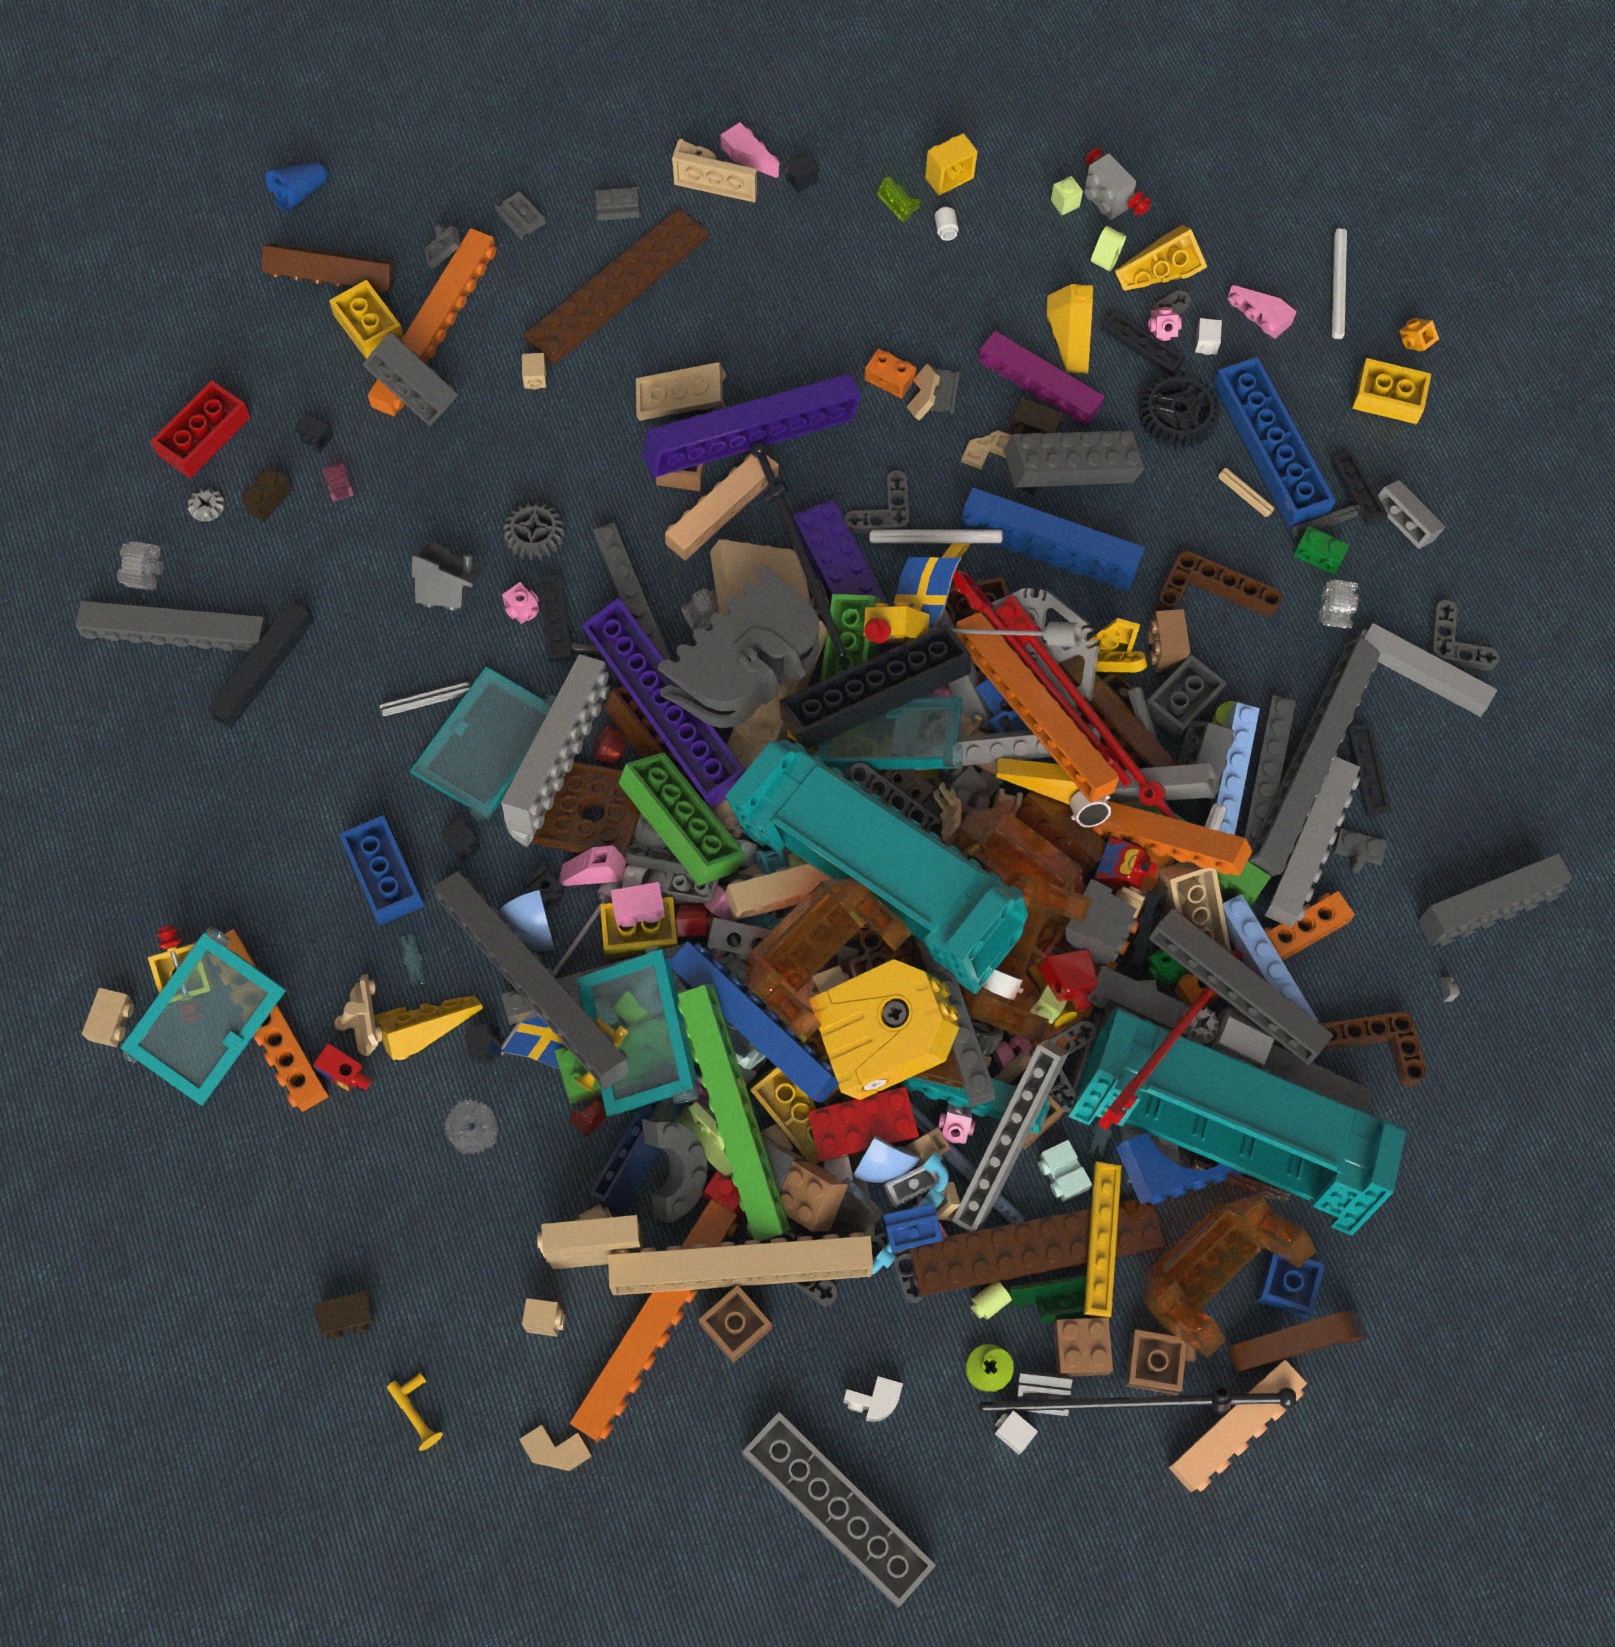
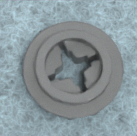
M211 488L208 490L200 489V492L193 493L191 500H188V510L191 516L199 521L216 519L221 515L225 506L224 499L219 491L216 492ZM201 501H209L211 508L205 505L202 507Z
M1204 1006L1183 1034L1188 1039L1196 1040L1201 1044H1207L1214 1040L1219 1033L1220 1021L1217 1020L1215 1012L1210 1011L1207 1006ZM1189 1008L1182 1013L1181 1018ZM1197 1019L1199 1021L1206 1019V1023L1203 1025L1204 1028L1194 1029L1198 1022Z

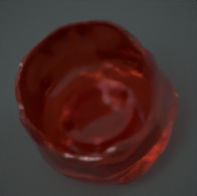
M610 724L605 725L595 739L592 757L606 764H614L623 753L626 744L625 735Z
M591 1098V1106L586 1107L582 1112L576 1110L571 1112L572 1118L569 1119L570 1123L584 1137L599 1129L608 1116L606 1115L603 1101Z

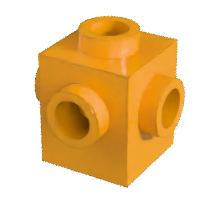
M1414 318L1406 323L1407 325L1399 330L1405 348L1409 350L1425 351L1439 340L1432 320Z

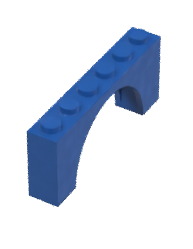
M1148 1133L1126 1139L1116 1147L1140 1204L1151 1202L1152 1205L1166 1200L1165 1196L1172 1195L1173 1198L1187 1193V1189L1193 1188V1191H1198L1208 1186V1182L1213 1181L1214 1184H1219L1229 1179V1175L1233 1174L1235 1178L1245 1175V1173L1219 1162L1214 1168L1207 1170H1192L1175 1164L1159 1151Z

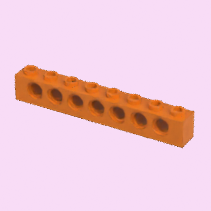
M1339 891L1332 895L1330 893L1324 894L1317 900L1318 903L1313 906L1310 904L1303 906L1307 908L1301 922L1296 920L1292 928L1278 922V926L1273 929L1270 927L1263 929L1282 961L1352 920L1355 914ZM1318 913H1324L1328 920L1321 919ZM1298 924H1304L1308 931H1302ZM1278 935L1285 936L1288 939V943L1280 941ZM1187 973L1183 975L1174 989L1181 1002L1189 1006L1194 1003L1204 990L1197 983L1201 980L1194 974ZM1215 992L1204 1006L1221 996Z
M234 929L215 939L221 945L228 947L256 967ZM209 952L208 956L214 966L219 964L222 972L219 973L222 981L226 986L230 984L233 992L230 993L233 1001L237 1006L242 1005L244 1012L241 1015L247 1023L268 993L249 979L245 984L238 985L239 980L245 976ZM260 997L256 1004L249 1005L252 998ZM276 1005L268 1016L271 1017L270 1022L266 1025H261L253 1037L259 1046L264 1045L267 1050L263 1055L270 1067L275 1065L278 1073L275 1074V1077L281 1087L287 1086L290 1093L286 1096L292 1107L298 1106L304 1112L329 1096L280 1008ZM282 1037L280 1044L272 1046L273 1039ZM294 1057L292 1064L283 1066L286 1058ZM298 1078H305L303 1085L299 1087L294 1086Z

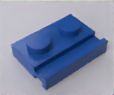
M935 1204L884 1215L892 1252L943 1241Z

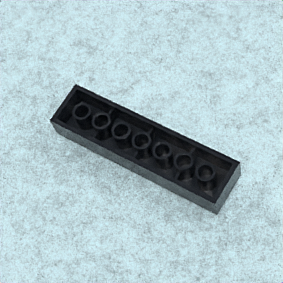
M945 624L779 700L781 719L797 742L807 750L971 674V654L948 625Z

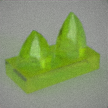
M890 176L883 179L877 192L879 198L902 222L909 221L912 212L917 210L921 204V200L909 197L905 193V187L897 184Z

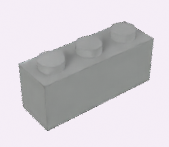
M1400 480L1385 486L1378 495L1388 513V518L1418 549L1432 543L1446 527Z

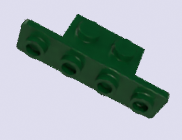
M1086 1275L1009 1288V1294L1012 1299L1010 1301L1011 1308L1036 1305L1041 1324L1061 1319H1077L1092 1316L1084 1314Z

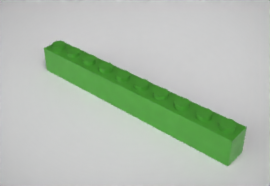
M706 984L677 994L679 998L678 1008L686 1020L685 1030L694 1046V1059L701 1068V1082L707 1088L710 1097L708 1099L709 1107L715 1113L717 1120L716 1130L725 1145L724 1155L726 1160L730 1162L733 1171L731 1174L733 1184L739 1190V1203L748 1219V1232L754 1240L759 1241L786 1233L791 1228L714 984Z

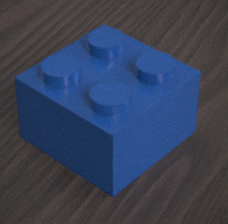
M1274 1248L1268 1255L1256 1302L1305 1319L1308 1318L1314 1311L1325 1264Z

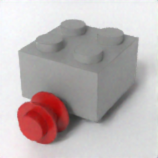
M1101 148L1092 149L1086 156V165L1089 166L1084 190L1086 197L1093 201L1100 212L1110 220L1135 208L1134 215L1145 214L1150 208L1151 199H1143L1144 192H1134L1136 180L1110 153L1102 155L1103 150Z

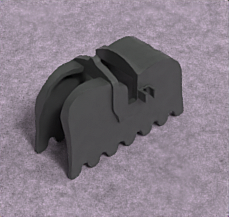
M763 566L759 571V577L762 580L761 584L747 582L743 585V593L746 596L744 600L735 597L727 600L726 607L730 612L728 615L720 613L711 615L710 624L713 626L711 631L702 628L694 631L693 639L697 643L695 646L691 647L687 644H681L677 647V655L680 658L678 662L664 660L658 665L659 671L680 686L676 688L672 685H667L661 689L660 695L681 706L708 725L727 728L736 727L746 722L762 703L766 705L778 695L779 685L785 681L792 684L798 679H802L806 675L805 670L813 663L818 654L820 623L815 610L768 566Z

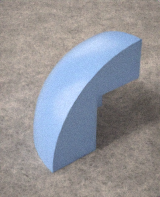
M539 890L511 900L498 911L501 920L504 923L508 922L514 929L515 935L525 940L529 948L528 950L539 952L555 950Z
M875 1136L857 1166L853 1177L873 1183L889 1182L908 1173L921 1157L901 1145L896 1148Z

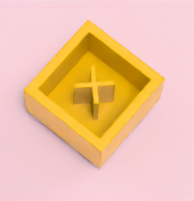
M964 133L957 137H952L947 142L939 146L936 145L928 150L925 178L938 196L974 178L977 150Z

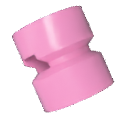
M1025 1033L1011 1037L1009 1043L1006 1041L1000 1042L998 1049L993 1052V1057L1000 1071L1016 1058L1013 1048H1015L1017 1055L1023 1050L1030 1052L1033 1048Z

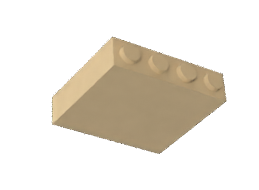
M719 539L710 551L720 614L728 615L730 613L726 607L728 599L735 597L744 600L746 598L743 593V585L745 583H762L759 571L763 566H768L784 583L810 603L807 580L795 550Z
M637 1215L541 1224L542 1232H537L538 1248H540L543 1257L546 1258V1263L549 1262L552 1269L608 1264V1255H613L616 1250L625 1249L630 1250V1253H640V1249L644 1248L643 1234Z

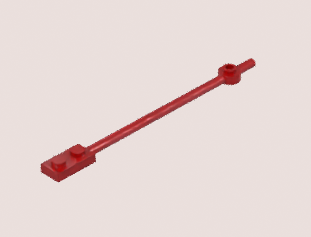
M956 570L952 578L955 582L954 587L959 593L967 597L968 605L975 611H982L997 630H1009L992 609L994 605L969 574ZM1002 635L1025 665L1031 669L1038 681L1045 686L1051 697L1060 704L1061 709L1066 715L1073 719L1076 727L1087 736L1092 746L1102 754L1103 759L1108 765L1115 769L1121 783L1125 787L1130 785L1132 779L1119 765L1116 754L1109 747L1101 743L1014 635Z
M1011 595L995 610L1009 630L1042 631L1015 596ZM1014 635L1023 647H1026L1029 643L1138 782L1141 786L1139 790L1140 800L1145 805L1156 806L1163 816L1178 820L1164 801L1166 792L1163 785L1156 781H1148L1037 636ZM1150 789L1153 791V796L1151 798L1148 796V791Z
M1234 951L1232 954L1235 958L1241 960V952ZM1208 985L1098 1122V1125L1104 1130H1107L1112 1122L1118 1125L1127 1113L1123 1110L1124 1107L1128 1110L1138 1099L1134 1095L1215 993Z

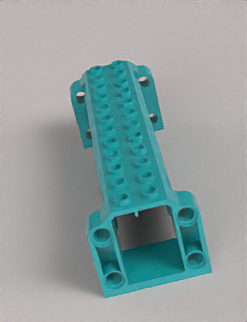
M787 739L780 742L777 740L771 741L725 795L746 835L762 847L767 844L778 853H780L784 846L787 847L792 853L926 944L932 959L953 973L958 983L976 995L1023 933V926L1028 917L1023 893L1012 885L1008 887L1003 884L1002 879L995 873L990 872L988 874L982 870V866L974 859L970 858L967 860L961 856L962 853L953 845L948 847L943 844L941 838L935 833L929 832L928 834L922 830V826L914 819L907 820L896 807L884 805L882 799L876 794L871 793L869 795L863 791L864 788L855 780L850 782L845 779L844 774L837 768L833 767L830 769L827 767L826 763L819 756L814 755L812 757L806 753L807 750L797 742L793 744Z
M1114 1008L1100 1030L1088 1055L1068 1117L1087 1125L1091 1124L1095 1116L1102 1118L1171 1030L1157 1026L1151 1021L1140 1019L1139 1016L1120 1008ZM1180 1036L1136 1091L1134 1095L1138 1099L1129 1110L1124 1107L1123 1110L1127 1113L1118 1123L1119 1126H1123L1126 1123L1304 1199L1310 1200L1312 1198L1314 1199V1208L1333 1215L1332 1228L1351 1236L1394 1192L1406 1136V1128L1377 1118L1366 1113L1364 1110L1353 1108L1342 1103L1340 1100L1329 1098L1316 1090L1298 1085L1292 1080L1274 1075L1268 1070L1255 1067L1244 1060L1236 1059L1224 1054L1220 1050L1212 1049L1184 1036Z

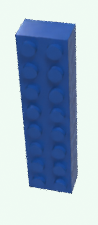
M1255 357L1218 370L1213 385L1288 527L1291 528V526H1296L1330 513L1336 500L1259 358Z
M973 487L963 509L960 530H1002V542L988 544L999 545L1011 552L1025 554L1031 559L1045 561L1053 567L1065 568L1076 575L1082 574L1096 582L1113 585V587L1119 590L1130 591L1145 549L1143 546Z
M687 941L670 960L672 969L693 988L714 984L724 1018L810 1099L823 1103L838 1086L831 1063H827L825 1060L821 1061L819 1058L822 1055L811 1045L803 1044L801 1041L804 1038L793 1028L784 1027L783 1024L786 1021L776 1012L773 1013L770 1009L766 1010L765 1008L768 1005L759 996H755L751 992L748 993L750 988L742 980L734 976L731 977L730 975L733 972L726 965L716 959L713 960L715 955L699 943L693 945Z

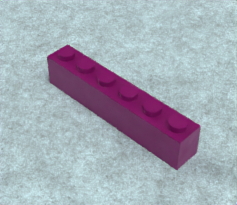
M994 331L981 347L979 361L985 367L995 370L1003 378L1018 384L1021 389L1028 390L1041 401H1046L1058 411L1068 414L1076 422L1088 427L1102 409L1105 396L1000 333Z

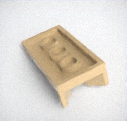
M683 139L678 140L672 157L674 185L756 202L757 169L732 164L727 161H718L715 154L701 146H694L683 141ZM700 151L702 154L697 155L696 152Z
M718 362L636 378V414L639 421L694 410L727 408L723 402L722 383L726 378V373L721 364Z

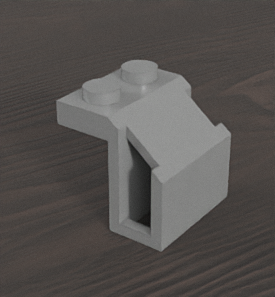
M1226 1007L1217 1016L1221 1023L1218 1029L1219 1033L1215 1037L1211 1048L1261 1068L1265 1065L1274 1038L1247 1016L1243 1015L1238 1009Z

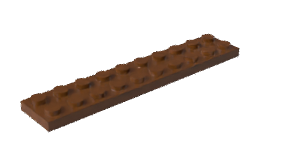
M678 208L523 335L524 340L538 353H544L545 359L553 366L556 365L709 238L708 232Z
M1138 1199L1119 1203L1115 1258L1165 1247L1155 1207L1151 1202L1140 1204ZM1091 1209L943 1237V1241L909 1248L919 1297L1087 1264Z

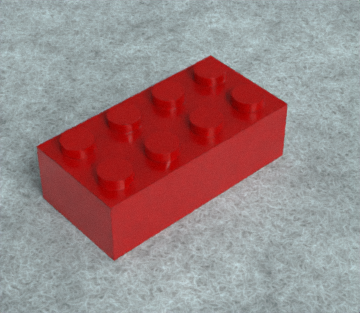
M211 380L150 442L159 457L191 479L251 417L244 402Z
M906 1086L870 1095L861 1100L854 1099L807 1111L820 1164L866 1152L875 1136L891 1145L915 1140L919 1137Z

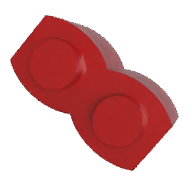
M704 903L680 904L676 917L677 936H708L712 917H715V914L711 913Z

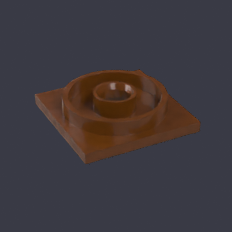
M573 762L571 771L566 772L561 790L557 791L554 796L552 808L547 810L544 815L543 826L541 829H537L534 835L533 843L535 845L583 853L592 847L614 846L626 858V848L632 843L641 812L619 785L623 771ZM598 806L605 811L604 817L599 821L592 822L583 819L584 811L590 807Z

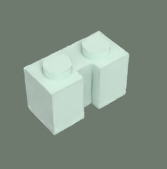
M1069 1140L1042 1152L1038 1162L1043 1175H1048L1052 1182L1050 1188L1056 1198L1060 1197L1062 1203L1088 1191L1092 1186L1084 1168L1078 1162V1157Z

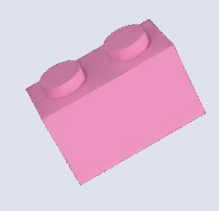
M659 882L611 890L617 926L629 927L640 921L656 922L665 917Z

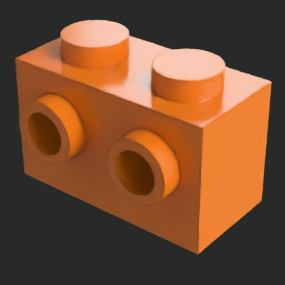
M877 349L865 367L864 380L903 399L914 382L916 367L910 362L894 357L890 352Z

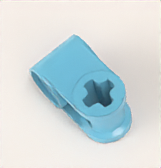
M784 849L780 853L775 850L764 852L763 850H758L756 852V861L761 873L768 875L775 873L780 868L788 867Z

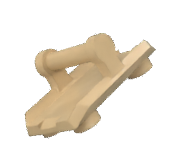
M368 974L360 977V982L355 984L350 993L351 1002L345 1005L343 1014L334 1021V1027L338 1031H345L349 1028L355 1029L357 1050L364 1056H370L378 1042L382 1040L381 1027L375 1026L371 995L375 993L374 980H369Z

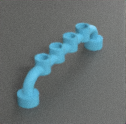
M936 1151L927 1160L923 1168L930 1174L935 1170L939 1176L938 1181L917 1207L935 1204V1208H937L945 1198L942 1192L948 1184L949 1175L946 1167L941 1163L943 1157ZM890 1242L887 1243L873 1261L872 1274L880 1270L883 1265L888 1268L897 1256L891 1251Z

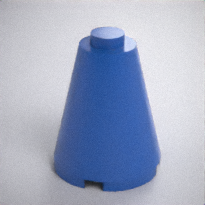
M312 162L271 169L265 174V181L269 193L273 192L276 196L273 199L275 204L281 210L288 211L292 210L324 184L328 174L322 164Z

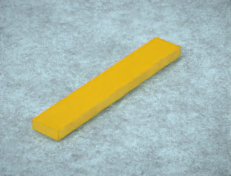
M1098 1161L1094 1164L1084 1314L1110 1318L1112 1313L1121 1165Z

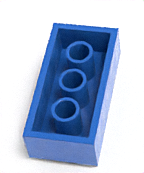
M384 815L339 834L379 926L424 907Z

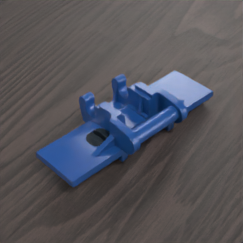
M989 679L975 687L994 716L987 723L989 726L992 725L996 733L1007 732L1000 722V719L1003 717L1007 718L1015 731L1030 730ZM1053 757L1023 760L1058 764Z

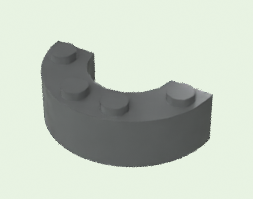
M645 1118L642 1119L645 1144L663 1148L670 1161V1173L666 1183L659 1190L651 1193L654 1219L671 1223L685 1216L702 1195L707 1179V1159L701 1142L685 1126L662 1119Z

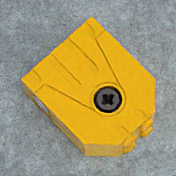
M893 959L809 999L841 1093L861 1100L946 1061L960 1027L957 1022L959 1014L955 1006L950 1004L948 998L950 990L945 982L940 981L937 977H933L925 971Z

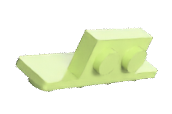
M697 1102L691 1106L686 1104L676 1123L692 1131L701 1142L706 1159L725 1178L730 1177L733 1171L730 1162L725 1158V1145L723 1139L717 1133V1122L712 1112L708 1108L703 1109Z

